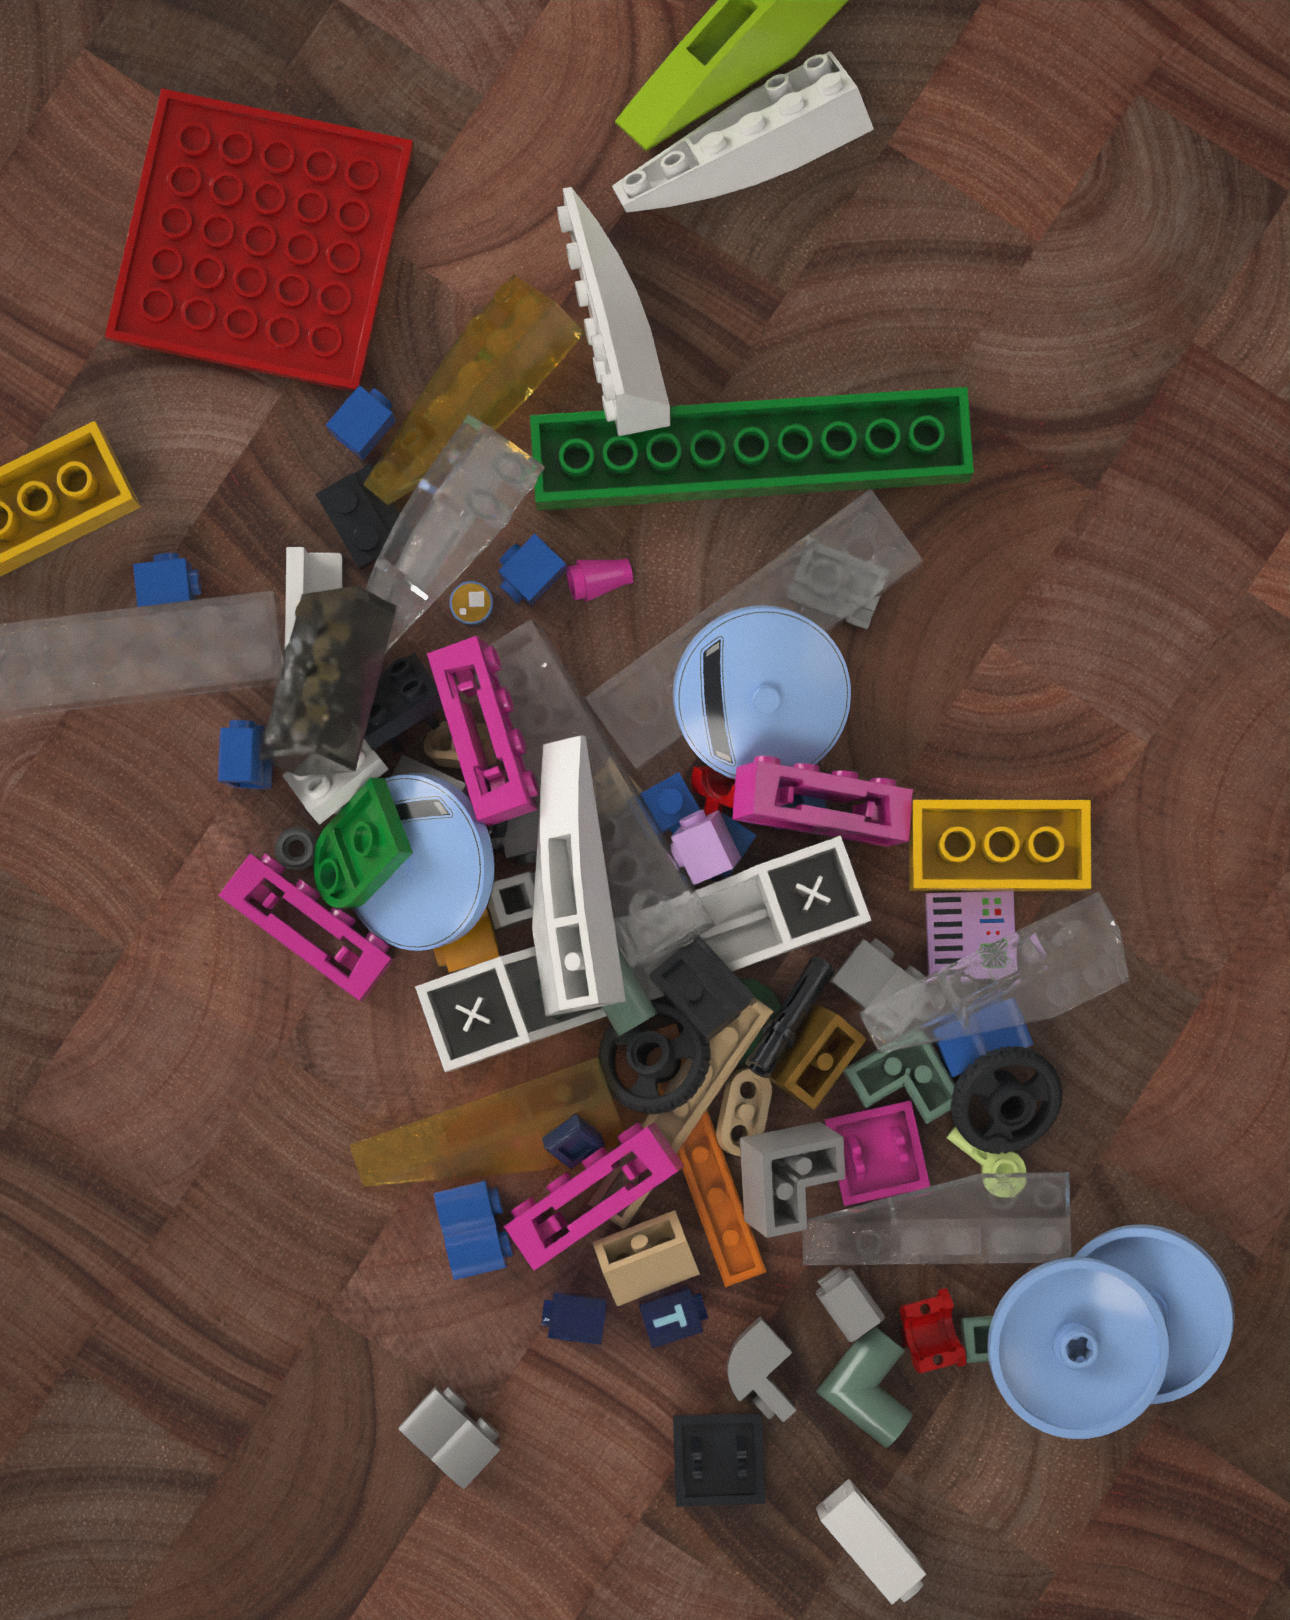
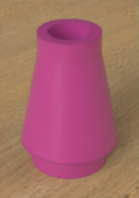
M628 558L619 560H576L575 565L567 566L566 568L568 586L573 600L583 599L585 602H588L623 585L633 583V573Z

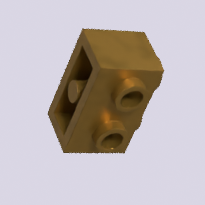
M814 1004L796 1033L797 1040L792 1048L786 1049L769 1078L791 1098L815 1110L867 1040L838 1014L817 1004Z

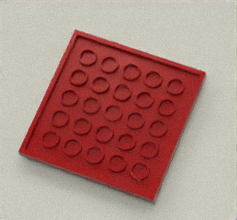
M161 88L104 337L107 341L354 392L358 386H361L413 154V140Z

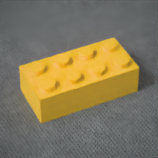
M95 421L0 467V577L141 508L105 432Z
M912 800L909 839V891H1086L1091 889L1090 800Z

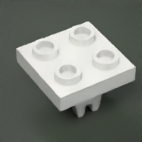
M349 721L343 727L333 730L326 737L325 741L308 755L297 759L282 776L311 816L320 825L332 814L337 815L342 806L350 801L369 778H378L388 768L376 752L371 750L364 737L352 722Z

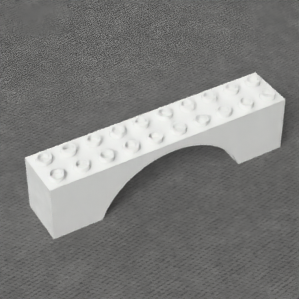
M838 836L756 865L736 875L669 901L614 920L620 949L650 1000H654L664 995L650 980L649 974L680 948H685L693 942V938L697 934L733 972L860 927L870 922L871 918L842 838ZM535 947L500 956L415 986L445 1072L469 1066L604 1018L606 1014L602 1007L574 1011L560 1019H556L554 1016H545L543 999L536 986V981L540 978Z

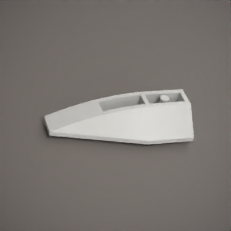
M829 51L823 55L819 54L810 57L803 65L786 74H778L769 78L764 85L749 92L641 167L625 176L612 187L626 212L672 207L714 198L757 185L797 169L874 130L858 87L833 53Z
M572 187L563 188L564 206L557 207L558 218L562 233L570 231L572 243L566 244L570 269H579L581 277L580 281H575L579 306H588L590 318L584 319V326L588 344L593 346L595 356L593 357L596 379L598 383L602 384L604 394L602 402L607 422L615 420L618 436L670 426V405L651 328L637 290L619 254L599 222Z
M582 735L543 744L532 931L545 1016L626 1002L586 736Z

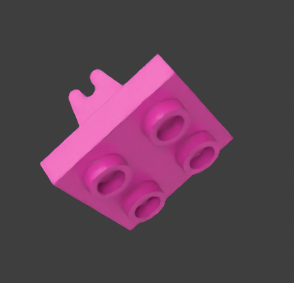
M911 1100L824 1119L827 1127L843 1136L845 1179L838 1180L843 1206L930 1187Z

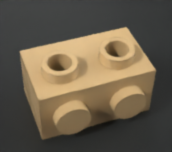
M675 1210L592 1242L603 1275L617 1306L700 1275Z

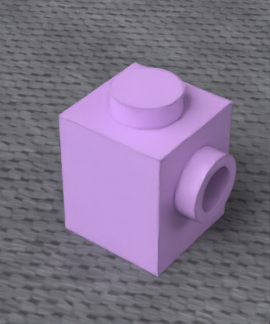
M699 810L682 818L679 821L681 827L671 836L673 841L671 843L673 857L679 867L686 868L693 885L733 869L741 859L719 810L707 816L704 810Z

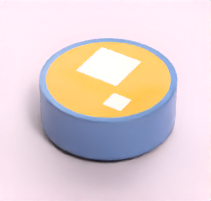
M467 581L461 583L453 590L450 596L449 604L453 616L457 621L466 626H477L486 622L493 612L494 602L488 588L479 582Z

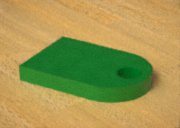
M369 778L323 829L318 838L313 860L315 883L321 897L332 907L357 908L362 906L413 853L385 778Z

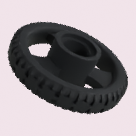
M650 1000L657 1011V1014L654 1016L668 1017L676 1020L684 1027L682 1033L677 1038L669 1041L656 1031H642L639 1024L618 1036L611 1024L606 1028L603 1034L604 1037L600 1042L598 1065L604 1086L620 1104L639 1113L661 1114L681 1107L698 1092L699 1087L702 1086L706 1079V1074H708L711 1049L709 1047L710 1043H707L670 1001ZM618 1045L628 1046L626 1053L628 1063L639 1073L638 1080L630 1089H626L616 1072L615 1055ZM661 1047L662 1056L655 1065L647 1066L646 1059L649 1052ZM681 1058L692 1059L693 1063L685 1080L672 1092L660 1096L658 1083L669 1081L678 1073L681 1066Z
M1000 1047L999 1050L993 1049L986 1052L985 1056L982 1054L978 1059L974 1060L973 1064L970 1063L965 1068L964 1074L959 1076L956 1082L957 1086L953 1089L951 1114L957 1130L970 1145L992 1154H1000V1152L1006 1154L1010 1151L1014 1152V1150L1020 1151L1023 1148H1027L1029 1144L1030 1146L1033 1145L1034 1142L1040 1140V1136L1043 1137L1050 1130L1049 1126H1053L1054 1121L1057 1119L1056 1114H1059L1062 1105L1063 1090L1061 1089L1062 1084L1057 1071L1043 1055L1025 1047ZM1009 1065H1024L1036 1070L1033 1077L1023 1083L1011 1072L994 1071ZM978 1093L981 1104L991 1115L990 1122L981 1131L972 1125L969 1118V1103L972 1094ZM1034 1100H1043L1039 1111L1032 1119L1036 1108Z

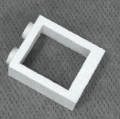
M850 1479L846 1480L816 1507L820 1521L891 1604H894L899 1598L906 1602L923 1587L924 1584L921 1579L926 1573L918 1558Z

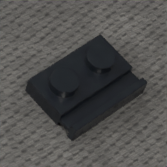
M370 463L356 473H351L316 493L317 498L360 571L396 551L398 547L414 540Z
M698 934L693 938V942L685 948H680L649 974L653 984L707 1043L737 1019L745 1008L756 1003L755 996Z

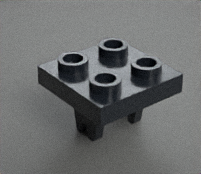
M415 652L406 658L397 659L389 665L388 669L369 681L358 683L348 694L341 697L372 751L387 741L395 753L403 750L396 736L426 718L433 730L440 727L433 714L443 707L439 692Z
M762 1412L673 1414L676 1507L765 1504Z

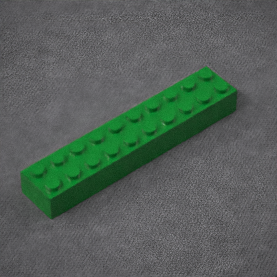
M967 387L670 406V426L618 436L615 420L607 422L604 410L530 415L537 511L969 483L974 474Z

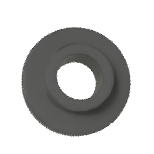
M302 827L286 829L277 838L275 844L276 857L287 869L293 871L305 870L313 865L317 839L312 832ZM296 841H301L305 845V852L300 857H293L290 853V846Z

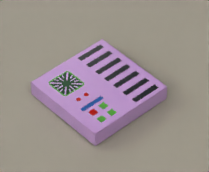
M1014 891L925 894L927 972L930 981L1017 978Z

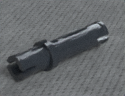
M814 956L809 959L803 973L794 984L778 1013L774 1016L773 1020H768L764 1025L761 1040L745 1062L748 1065V1069L756 1075L770 1078L776 1064L786 1049L792 1048L797 1040L796 1033L816 1003L825 985H827L835 973L832 965L827 961Z

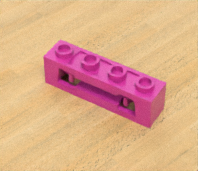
M474 636L427 653L477 821L490 827L538 810L535 796L540 795L539 786L532 770L526 771L522 755L527 753V747L519 728L514 729L509 713L514 712V704L506 687L501 688L497 672L502 670V666L493 645L488 646L486 642ZM475 674L478 676L480 685L477 683ZM460 692L466 694L467 698L478 694L496 757L504 762L505 771L501 770L499 766L489 769L471 706L462 700Z
M772 756L754 757V762L736 767L732 820L833 838L841 836L844 840L883 847L909 842L913 789L896 787V780L889 778H872L870 781L859 780L858 773L852 771H833L832 774L819 772L820 767L818 765L797 763L793 767L780 765L781 759ZM794 794L841 803L853 800L866 802L853 805L852 813L803 804L793 808L780 807L789 803L792 804Z
M250 853L218 896L358 1001H364L395 960L387 954L391 946L371 931L364 937L354 930L352 925L356 920L342 909L333 907L329 911L317 902V899L320 897L318 891L301 879H299L296 885L282 876L286 868L268 854L264 853L261 859ZM268 881L285 892L283 895L285 900L339 940L344 941L348 939L363 951L359 957L348 947L342 946L334 957L335 960L352 971L350 976H347L329 962L332 958L331 955L283 919L272 913L267 916L248 901L253 897L264 907L272 910L281 897L264 885Z
M639 1122L617 1137L622 1145L608 1154L604 1147H602L582 1161L586 1170L572 1179L570 1174L566 1172L546 1186L550 1195L536 1203L534 1198L530 1197L510 1211L515 1219L505 1225L504 1228L534 1271L684 1167V1164L655 1122L643 1129ZM633 1151L637 1156L621 1167L630 1181L647 1169L653 1173L636 1186L631 1181L569 1224L567 1228L570 1232L556 1242H553L551 1236L568 1223L560 1211L544 1222L540 1215L552 1206L557 1210L621 1165L618 1160Z

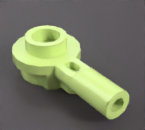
M956 1126L951 1129L946 1138L981 1165L984 1182L991 1190L997 1193L1008 1194L1022 1186L1026 1178V1167L1018 1154L1011 1151L1006 1154L1004 1152L992 1154L981 1151L970 1145L959 1133Z

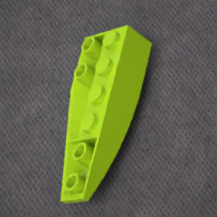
M718 0L644 84L615 120V124L647 152L794 59L849 0Z

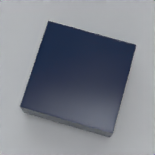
M577 1113L542 1137L544 1148L569 1169H573L587 1157L605 1146L602 1134Z

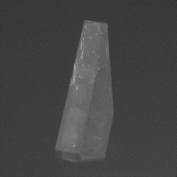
M468 414L421 479L396 520L367 583L346 648L368 666L372 667L494 540L499 531L508 524L512 513L524 496L533 489L537 478L545 467L492 428Z
M1097 892L940 969L861 1011L859 1016L879 1053L1053 1019L1129 981L1121 930L1100 892Z
M1069 1172L978 1173L808 1218L807 1229L802 1230L803 1265L1047 1263L1057 1259L1070 1258Z

